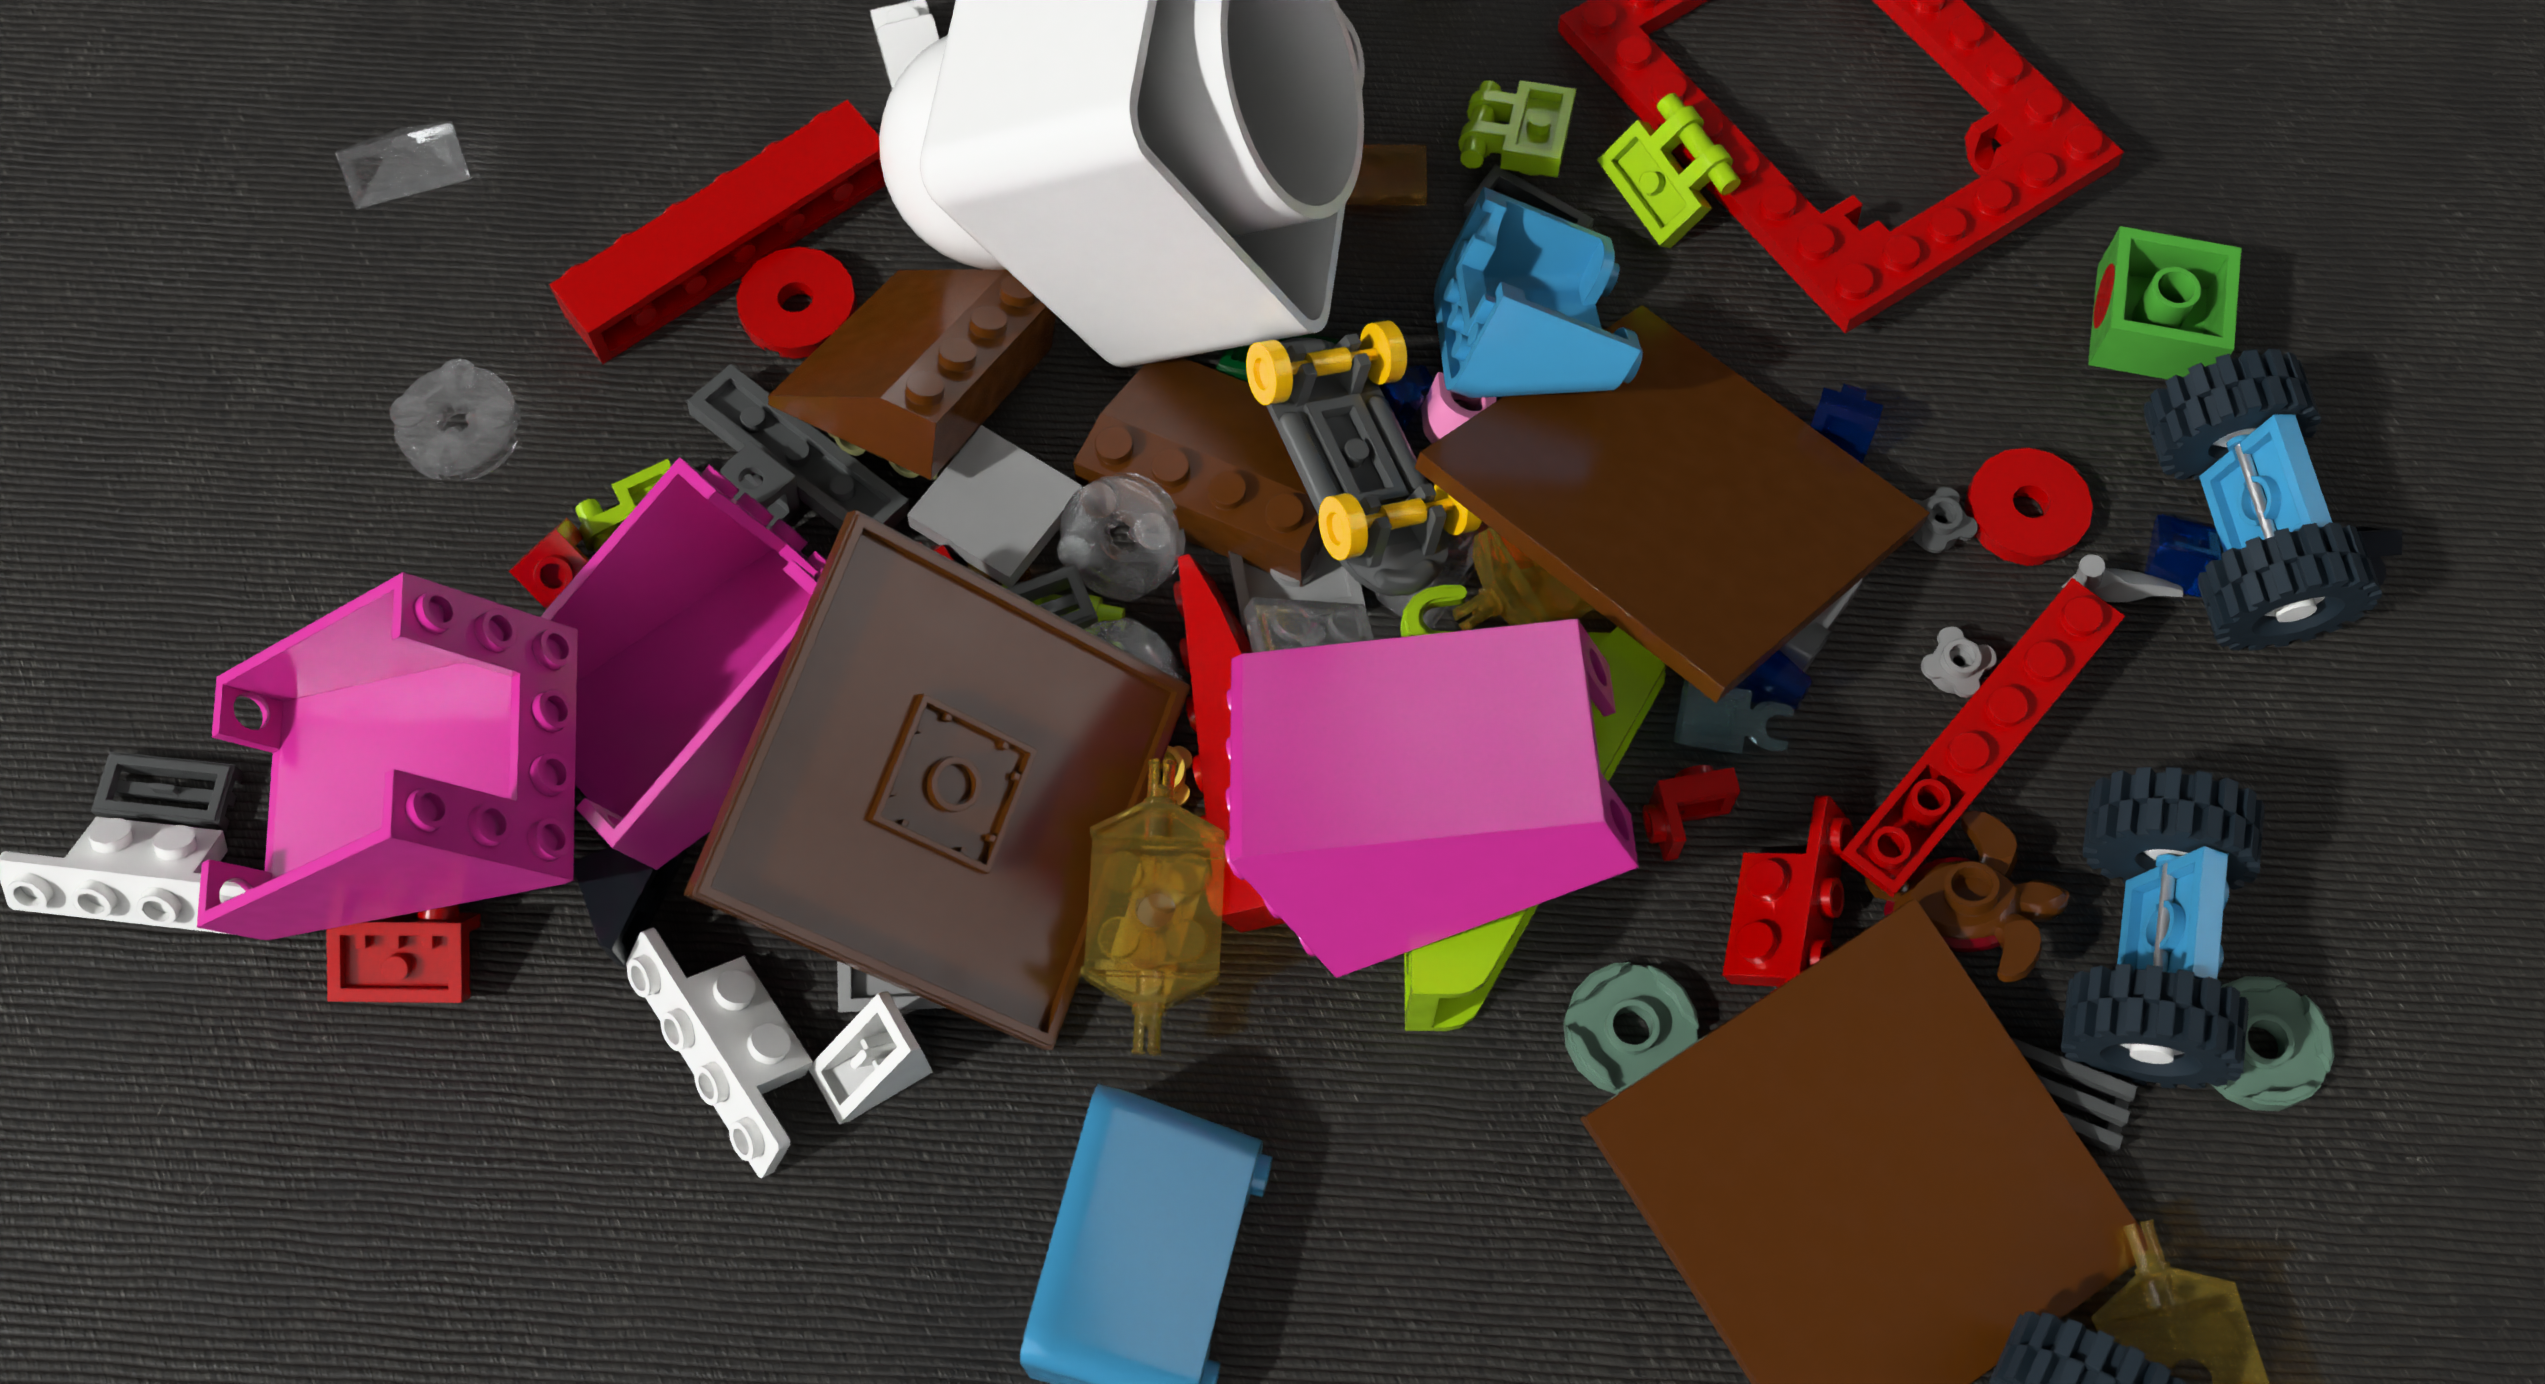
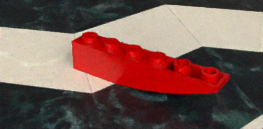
M1190 554L1178 557L1180 581L1174 583V598L1177 608L1185 621L1186 638L1180 640V654L1183 665L1191 676L1193 694L1186 699V711L1190 725L1194 732L1197 733L1199 754L1193 757L1192 767L1196 784L1204 795L1206 815H1202L1199 819V831L1203 846L1210 854L1212 876L1206 880V895L1212 912L1238 932L1243 933L1285 923L1282 918L1277 919L1272 916L1262 896L1246 879L1241 880L1233 873L1225 854V843L1230 839V812L1225 794L1226 789L1230 787V759L1226 749V740L1228 737H1231V711L1227 702V691L1231 688V659L1241 654L1254 652L1240 623L1212 576Z
M2071 578L1839 856L1893 898L2096 655L2124 619L2125 615Z

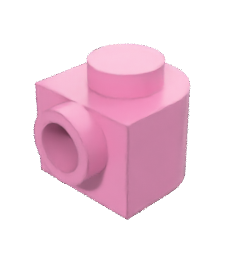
M1437 372L1421 407L1423 431L1433 444L1495 403L1497 399L1496 397L1467 398L1451 392L1445 387L1444 373Z

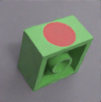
M2120 226L2097 268L2088 365L2168 380L2175 375L2184 377L2190 374L2188 368L2199 363L2206 367L2216 363L2215 357L2229 353L2231 355L2235 346L2241 247Z

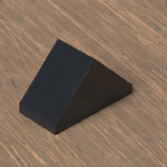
M611 846L574 861V872L599 945L616 965L627 969L626 963L640 932L649 929L687 855L686 850H683L657 870L613 849Z

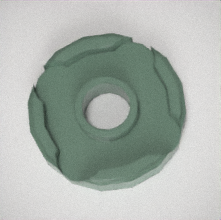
M1631 962L1612 963L1590 973L1574 991L1563 1021L1565 1047L1576 1069L1597 1088L1613 1094L1619 1093L1698 1040L1697 1010L1685 988L1665 971L1649 965L1646 968L1640 965H1630ZM1623 1013L1639 1015L1649 1027L1648 1040L1637 1045L1623 1042L1614 1032L1613 1020Z
M2245 976L2221 986V988L2234 987L2240 991V997H2246L2249 1002L2244 1071L2241 1073V1078L2236 1081L2227 1080V1085L2212 1086L2227 1100L2258 1111H2281L2310 1098L2321 1087L2320 1085L2324 1082L2325 1075L2331 1070L2335 1057L2332 1031L2320 1008L2305 994L2300 997L2294 990L2286 988L2289 984L2273 977ZM2251 1027H2260L2274 1036L2278 1045V1053L2275 1059L2263 1058L2252 1050L2248 1042V1031Z

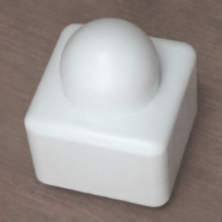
M956 0L948 35L929 45L911 61L898 78L888 97L882 115L879 135L880 162L884 181L891 199L904 221L924 242L941 254L962 264L989 270L1007 269L1097 354L1114 366L1132 367L1252 345L1256 342L1317 333L1325 327L1329 318L1345 205L1356 184L1362 160L1364 143L1362 89L1365 72L1363 51L1355 28L1340 9L1336 0Z

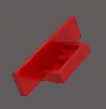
M1815 796L1806 854L1743 852L1722 973L1731 984L1779 987L1834 950L1830 941L1834 918H1838L1841 915L1844 906V889L1840 880L1843 859L1839 855L1854 838L1850 819L1846 817L1830 796Z

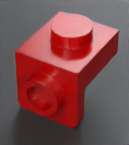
M1696 765L1679 771L1675 778L1657 781L1648 803L1649 805L1643 806V821L1649 842L1651 844L1659 843L1664 861L1678 859L1686 842V834L1682 822L1730 813L1741 792L1734 767L1713 770L1711 765Z

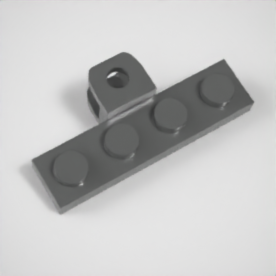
M729 364L687 400L689 414L738 451L720 470V473L739 489V492L733 498L738 500L746 492L762 506L768 507V511L775 516L769 523L770 526L779 518L787 523L801 510L800 500L838 530H840L846 514L853 510H858L892 529L910 512L909 500L847 452L843 451L810 424L769 406V393L733 365Z

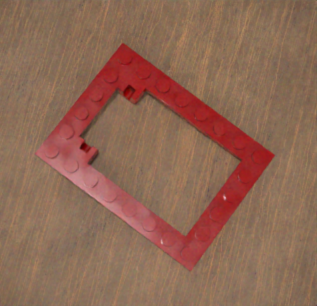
M1588 0L1559 16L1558 32L1642 121L1648 122L1652 126L1654 131L1666 121L1657 109L1659 101L1666 95L1676 93L1685 106H1693L1704 120L1702 129L1714 145L1721 144L1733 159L1731 167L1741 179L1737 189L1727 195H1722L1712 181L1708 182L1705 187L1845 334L2118 167L2124 153L2122 149L1963 0H1872L1979 102L1989 114L1972 123L1965 135L1967 157L1973 170L1980 176L1978 179L1892 231H1889L1879 220L1859 231L1858 220L1863 204L1854 195L1821 214L1648 36L1709 0ZM1993 139L2002 145L1996 149V152L1992 148ZM1680 143L1672 151L1686 167L1695 160L1683 143Z

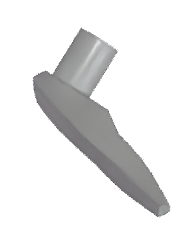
M2094 554L2084 556L2080 560L2077 573L2071 577L2105 602H2130L2151 596L2183 597L2184 591L2182 586L2152 575L2130 570L2105 568L2104 560ZM2069 579L2066 583H2064L2061 587L2064 588L2065 585L2070 581V579Z

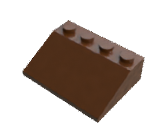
M1007 269L898 270L768 395V405L931 480L1052 348L1056 315Z
M1183 357L1144 364L1100 413L1073 462L1077 483L1083 486L1084 500L1228 558V551L1242 556L1243 563L1270 574V569H1273L1299 580L1300 587H1302V580L1315 554L1317 553L1318 556L1324 544L1319 529V516L1266 405H1262L1256 400L1248 382Z

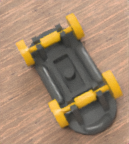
M1389 320L1369 323L1363 328L1360 339L1357 333L1345 335L1337 344L1310 337L1253 343L1248 350L1246 358V372L1250 389L1256 400L1260 404L1266 405L1319 516L1320 534L1328 553L1334 559L1339 560L1357 582L1374 592L1388 596H1409L1427 588L1439 576L1447 560L1449 534L1460 535L1474 532L1480 527L1482 520L1437 485H1434L1433 488L1432 484L1428 483L1426 477L1415 469L1417 459L1389 402L1379 387L1381 384L1401 380L1406 371L1407 349L1398 326Z

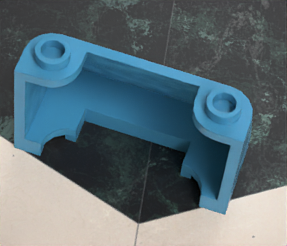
M1483 187L1443 264L1434 291V305L1446 389L1467 398L1612 391L1618 388L1622 382H1631L1639 370L1643 357V350L1640 347L1638 336L1635 331L1624 327L1618 328L1614 333L1602 330L1596 308V303L1600 296L1607 297L1611 293L1619 276L1620 266L1614 262L1615 252L1611 238Z
M1101 1084L1096 1086L1088 1107L1023 1338L1020 1362L1031 1379L1050 1384H1217L1221 1363L1209 1360L1210 1341L1244 1207H1247L1250 1195L1263 1198L1273 1157L1261 1154L1263 1140L1125 1090Z

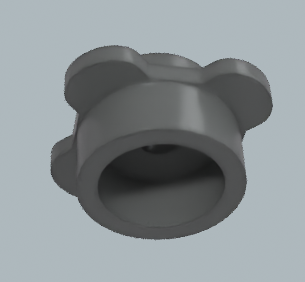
M1941 487L1937 489L1934 496L1923 501L1912 499L1930 512L1922 528L1912 535L1917 544L1926 551L1940 553L1950 549L1958 539L1968 541L1976 534L1977 522L1974 518L1965 514L1959 504L1960 495L1954 489ZM1942 516L1946 523L1943 524L1936 521L1935 517Z

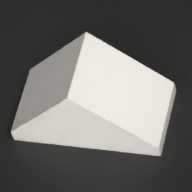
M888 991L878 993L814 1060L809 1068L811 1075L839 1124L853 1120L933 1073L924 1053Z

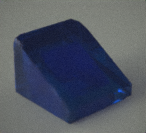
M2163 514L2157 515L2154 522L2145 574L2182 586L2184 594L2202 597L2198 586L2199 573L2206 572L2205 566L2210 561L2222 560L2220 539L2216 528Z
M1778 650L1727 695L1794 713L1800 707L1812 681L1805 672Z

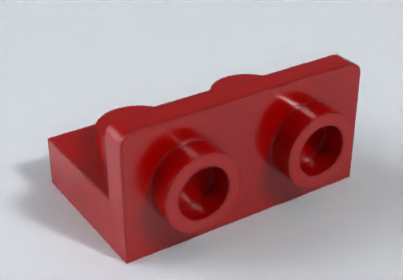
M459 904L326 929L327 1002L462 1003L470 998V932L481 927V913H459Z

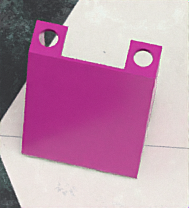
M681 457L674 462L540 616L578 629L575 785L588 799L584 798L576 809L613 849L656 870L711 831L827 561L817 551H814L809 558L803 554L801 550L808 542L780 518L770 526L769 523L775 516L748 493L744 492L738 500L733 498L739 492V489L710 464L700 473Z
M402 572L217 676L212 738L273 753L265 871L211 859L202 862L197 928L267 941L547 888L573 881L578 629ZM244 696L250 698L260 707L263 721L258 730L248 729L237 720L234 713V702L237 697ZM225 882L236 883L246 891L223 903L220 902V889Z
M1578 619L1245 653L1232 658L1231 688L1227 691V702L1231 711V737H1228L1226 740V749L1230 759V787L1226 789L1225 794L1230 812V839L1225 843V854L1231 870L1239 879H1246L1262 896L1272 916L1277 919L1282 918L1295 932L1307 954L1317 956L1328 970L1338 978L1638 868L1631 813L1600 771L1591 700L1603 717L1616 713L1608 662Z

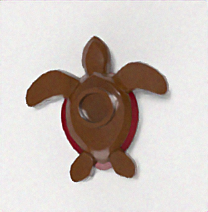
M1981 811L1966 812L1962 815L1961 819L1962 829L1978 850V862L1967 858L1948 857L1924 864L1912 874L1893 898L1865 877V883L1874 897L1887 900L1884 906V917L1907 901L1916 898L1952 952H1980L2001 945L2002 957L1997 976L2003 982H2015L2025 978L2040 958L2042 939L2039 928L2032 921L2045 922L2055 919L2064 913L2071 899L2068 891L2043 880L2033 879L2026 883L2014 885L2009 879L2018 857L2015 835L1999 819Z

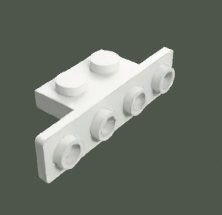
M96 816L65 858L2 852L0 854V882L7 904L14 910L223 933L197 928L202 862L209 859L221 861L228 849L222 830ZM225 882L220 889V902L223 903L246 891L236 883Z
M655 928L640 932L626 963L627 974L632 988L640 997L647 999L660 1020L661 1030L666 1042L673 1050L681 1053L693 1072L700 1096L707 1104L715 1107L727 1126L732 1146L738 1156L745 1161H749L759 1178L774 1173L790 1146V1139L762 1094L805 1076L813 1061L744 956L687 978Z

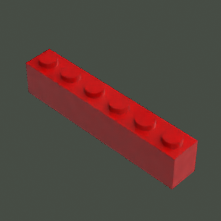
M845 100L831 110L817 114L807 125L782 140L772 142L757 156L733 171L722 173L712 184L686 200L672 204L662 215L636 231L622 235L612 246L586 262L572 266L562 277L550 283L549 286L564 316L602 364L606 363L745 275L756 261L776 250L786 249L884 187L886 183L880 162L879 135L848 100Z

